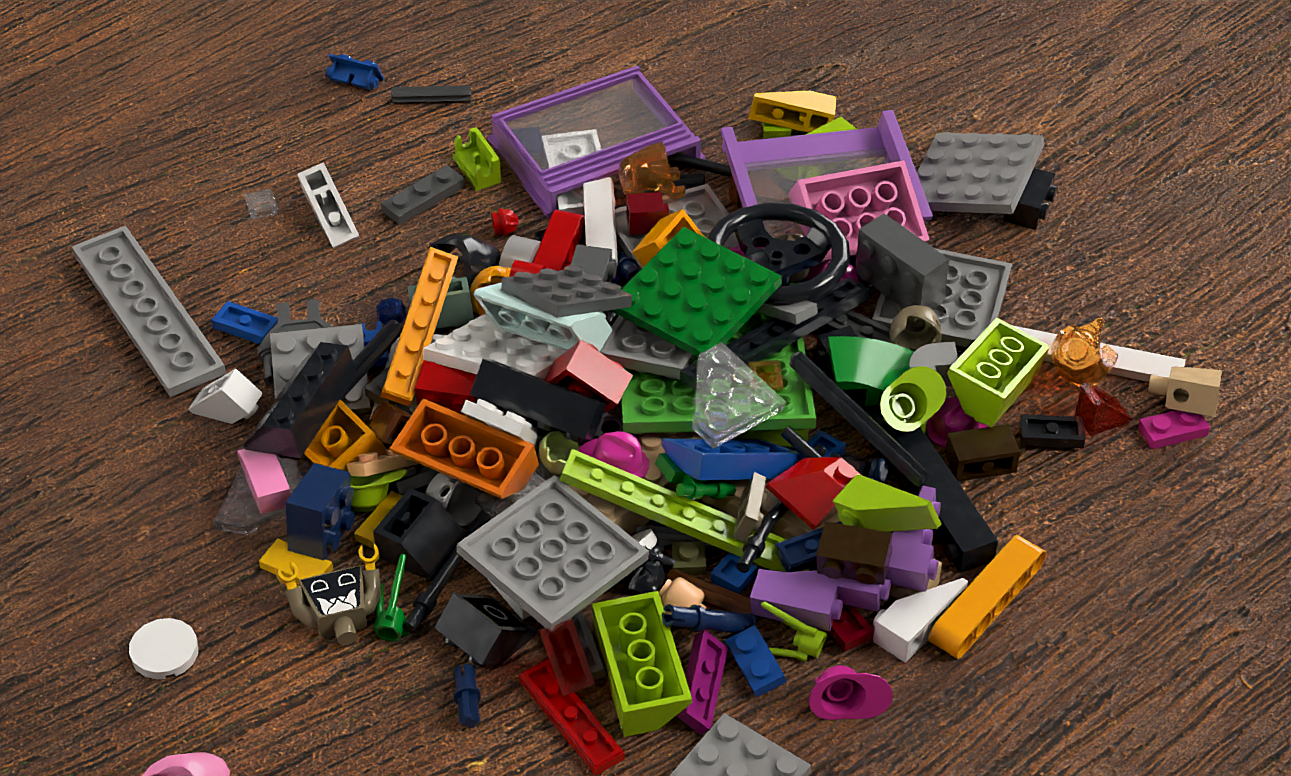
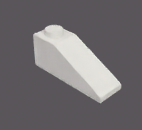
M324 162L298 173L303 192L333 249L360 238Z
M961 578L928 589L926 592L922 591L896 600L887 610L882 609L876 615L873 621V626L875 627L873 642L906 663L926 643L934 624L965 591L968 581Z

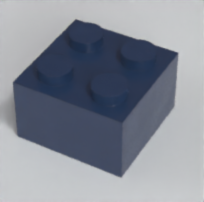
M317 463L312 465L285 502L288 551L324 561L332 550L335 551L337 549L340 538L346 530L349 531L355 517L354 512L351 511L354 488L351 487L350 472Z

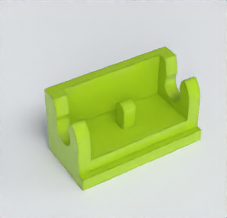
M475 127L469 130L468 136L470 139L466 144H462L461 137L457 135L454 141L455 154H453V159L474 190L478 191L501 183L500 159L478 128Z

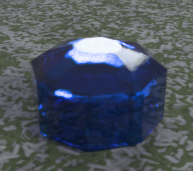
M394 297L382 299L376 306L377 317L385 325L392 319L402 323L406 317V307L401 299Z

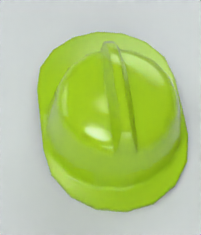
M926 366L913 367L904 372L881 395L880 410L883 416L882 420L893 429L901 432L913 431L920 427L944 404L947 393L946 385L941 375L934 369Z
M400 468L366 477L350 476L351 487L354 488L351 511L368 512L375 510L386 499L389 483L406 476L407 470Z

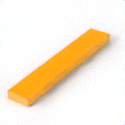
M432 247L429 248L380 397L410 407L424 362L423 348L431 344L458 256Z

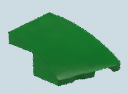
M847 336L828 337V350L834 383L842 390L862 389L865 406L880 405L881 395L885 389L904 372L909 370L910 358L914 351L876 339Z

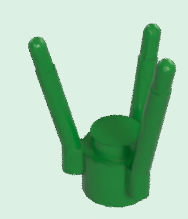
M401 554L399 557L389 604L384 611V585L380 583L381 597L376 606V619L373 631H375L380 639L389 642L399 641L402 635L409 636L410 634L403 627V623L406 620L404 611L396 607L406 560L405 554Z

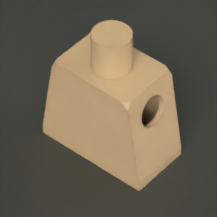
M1173 366L1171 367L1169 377L1150 376L1148 393L1166 396L1165 407L1169 409L1216 417L1222 370Z

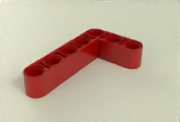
M555 209L533 263L514 260L509 277L515 276L517 272L536 274L540 273L541 269L560 271L564 270L566 266H570L577 244L579 245L585 225L584 215Z

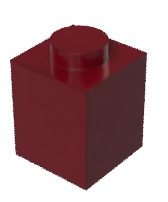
M661 192L626 194V220L629 235L648 234L660 219L669 215L668 203L663 204Z

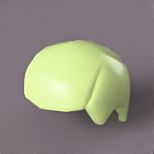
M560 431L549 432L539 443V456L546 469L556 476H561L571 450L578 451L581 445L578 442L565 438L564 433Z

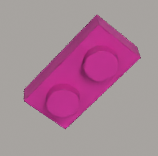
M1175 410L1140 419L1138 429L1150 448L1156 449L1208 436L1210 426L1201 414Z

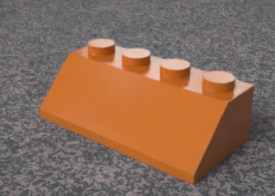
M422 399L390 447V451L501 499L522 491L539 465L534 444L426 399Z

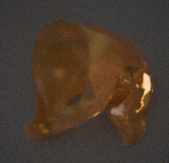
M662 141L645 146L620 161L619 181L625 196L626 194L645 193V190L661 192L673 200L685 197V186L676 187L673 183L675 180H680V171L678 167H671L669 165L667 152Z
M1097 318L1090 324L1081 327L1076 325L1068 326L1062 329L1053 340L1051 359L1056 372L1065 381L1077 387H1092L1098 384L1117 362L1118 353L1107 344L1101 348L1102 357L1100 354V335L1105 322L1103 318Z

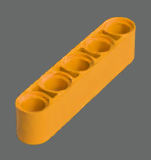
M1015 535L937 620L931 629L928 641L953 657L960 659L1039 571L1046 558V551L1021 536Z

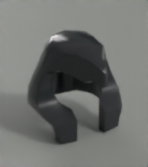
M466 233L449 234L429 244V248L432 247L446 253H451L455 248L462 253V256L458 257L457 262L464 264V277H467L469 291L474 278L483 269L499 266L500 251L492 244Z

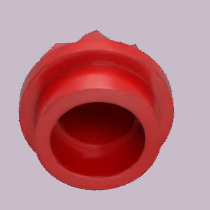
M498 208V212L491 213L495 235L503 234L505 237L516 230L519 218L513 211Z

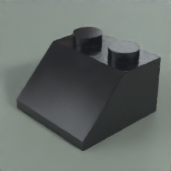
M453 593L434 627L444 635L443 639L446 643L455 648H461L468 654V660L480 667L501 665L534 638L537 633L533 627L492 596Z

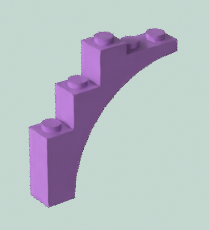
M922 486L918 497L931 501L939 518L941 502H936V488ZM933 530L894 531L892 533V555L885 585L876 583L868 585L858 580L847 578L833 579L824 574H818L817 570L780 572L759 569L750 595L752 614L784 621L761 606V603L765 601L810 627L831 631L834 619H840L843 604L878 611L881 600L888 599L891 584L926 592L929 579L935 580L939 564L938 560H934V546H931Z

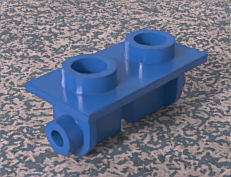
M340 54L339 56L328 55L333 65L332 67H327L326 77H329L331 81L348 84L351 76H354L352 80L353 86L371 90L378 87L379 80L384 81L385 79L379 66L372 61L364 60L362 62L354 60L345 54Z

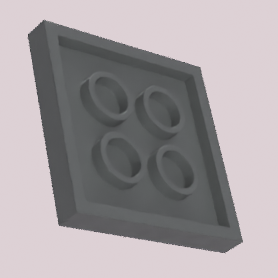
M566 266L564 270L560 271L541 269L540 273L536 274L517 272L513 277L502 278L501 290L556 318L628 308L632 304V295L621 290L619 285L606 283L601 280L600 276L587 274L578 266Z

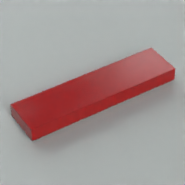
M548 659L519 674V682L595 776L625 759V752Z

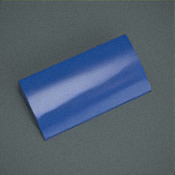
M662 439L661 444L669 458L682 471L697 480L750 479L754 472L765 476L766 479H774L801 460L800 453L763 439Z

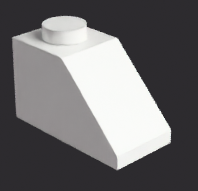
M234 369L203 387L188 410L193 414L233 424L242 418L249 419L257 411L258 405L256 403L261 397L262 392L237 369Z

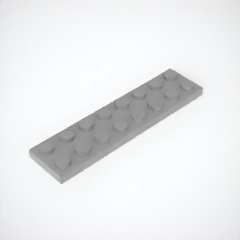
M126 225L72 246L75 258L170 397L226 374L224 363Z

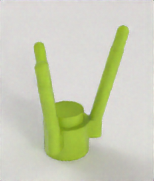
M765 601L761 603L764 609L784 620L780 622L797 630L793 646L798 647V650L769 647L772 655L796 658L807 662L809 656L816 659L819 657L827 633L800 622Z

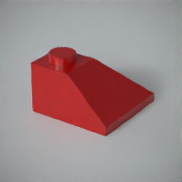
M842 457L803 458L768 482L765 488L812 530H815L838 513L833 500L856 474H861Z

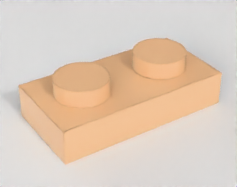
M390 448L385 449L386 454L378 456L377 452L358 455V461L347 463V468L350 476L366 477L419 463L390 451Z

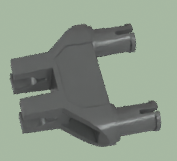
M318 299L306 300L308 319L294 321L291 319L289 302L277 303L278 323L265 336L258 349V358L264 363L265 384L274 386L270 333L333 327L321 318Z

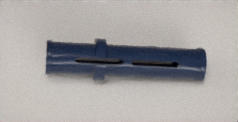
M668 604L663 610L672 612V614L662 613V622L665 626L683 627L691 632L713 630L740 633L748 629L746 626L757 625L756 617L752 613L709 610L695 604L690 607Z

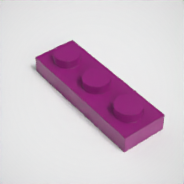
M702 630L694 636L685 676L692 696V703L677 714L679 719L700 735L708 732L712 726L728 647L706 630Z

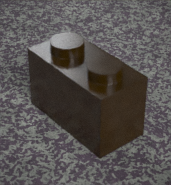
M1009 424L993 426L992 428L988 426L948 433L945 456L952 474L959 482L1017 473L1020 450Z
M825 521L816 554L817 573L824 574L833 579L847 578L858 580L868 585L874 583L885 585L892 555V533Z

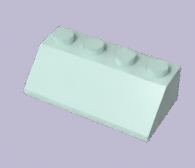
M502 282L476 289L473 294L497 328L565 351L569 350L580 340L594 345L600 352L612 332V328L606 321V316L602 311L556 318L501 290Z

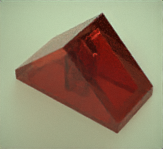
M1086 381L1081 384L1075 416L1083 417L1084 428L1090 436L1129 424L1133 420L1117 398Z
M572 618L557 624L552 631L550 628L539 630L547 658L562 696L595 684Z

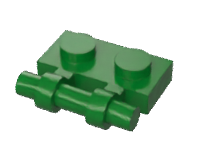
M659 453L655 465L669 482L678 484L676 492L679 496H687L688 499H701L703 496H710L712 499H724L726 496L735 495V484L726 483L724 480H697L682 471L666 453Z

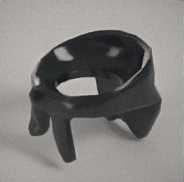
M655 545L649 550L648 560L623 578L627 589L639 594L662 589L666 578L662 564L672 566L676 561L663 554L664 547L662 545Z

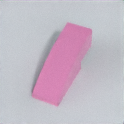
M245 449L238 450L243 471L260 514L286 508L285 502L291 493L276 454Z

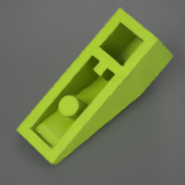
M856 474L833 500L839 513L838 518L844 525L885 532L938 529L941 525L931 501Z

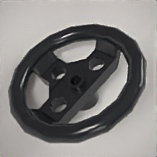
M761 203L740 208L719 220L706 237L723 246L729 236L735 232L740 250L745 254V258L781 275L782 284L763 304L789 305L817 298L839 283L850 264V245L840 227L817 210L793 203ZM763 221H790L810 227L811 229L805 237L795 241L773 238L765 230ZM831 249V261L822 273L809 281L790 285L791 275L820 264Z

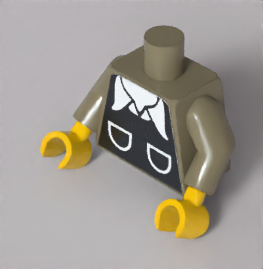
M374 544V556L372 558H365L363 556L362 545L360 546L358 553L360 560L365 563V570H362L361 565L299 579L298 586L295 581L298 574L296 564L290 562L293 576L289 578L282 575L279 566L276 573L277 579L287 586L285 594L294 617L311 629L316 628L319 636L322 638L336 636L337 642L340 645H349L355 642L357 639L356 631L367 626V616L374 613L381 597L379 569L375 568V562L379 558L378 547Z

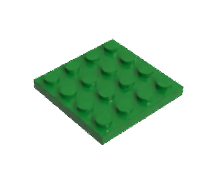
M683 227L621 289L632 295L631 307L610 311L708 363L780 287L782 278L781 275Z

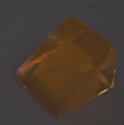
M780 360L748 362L747 376L752 393L783 391Z

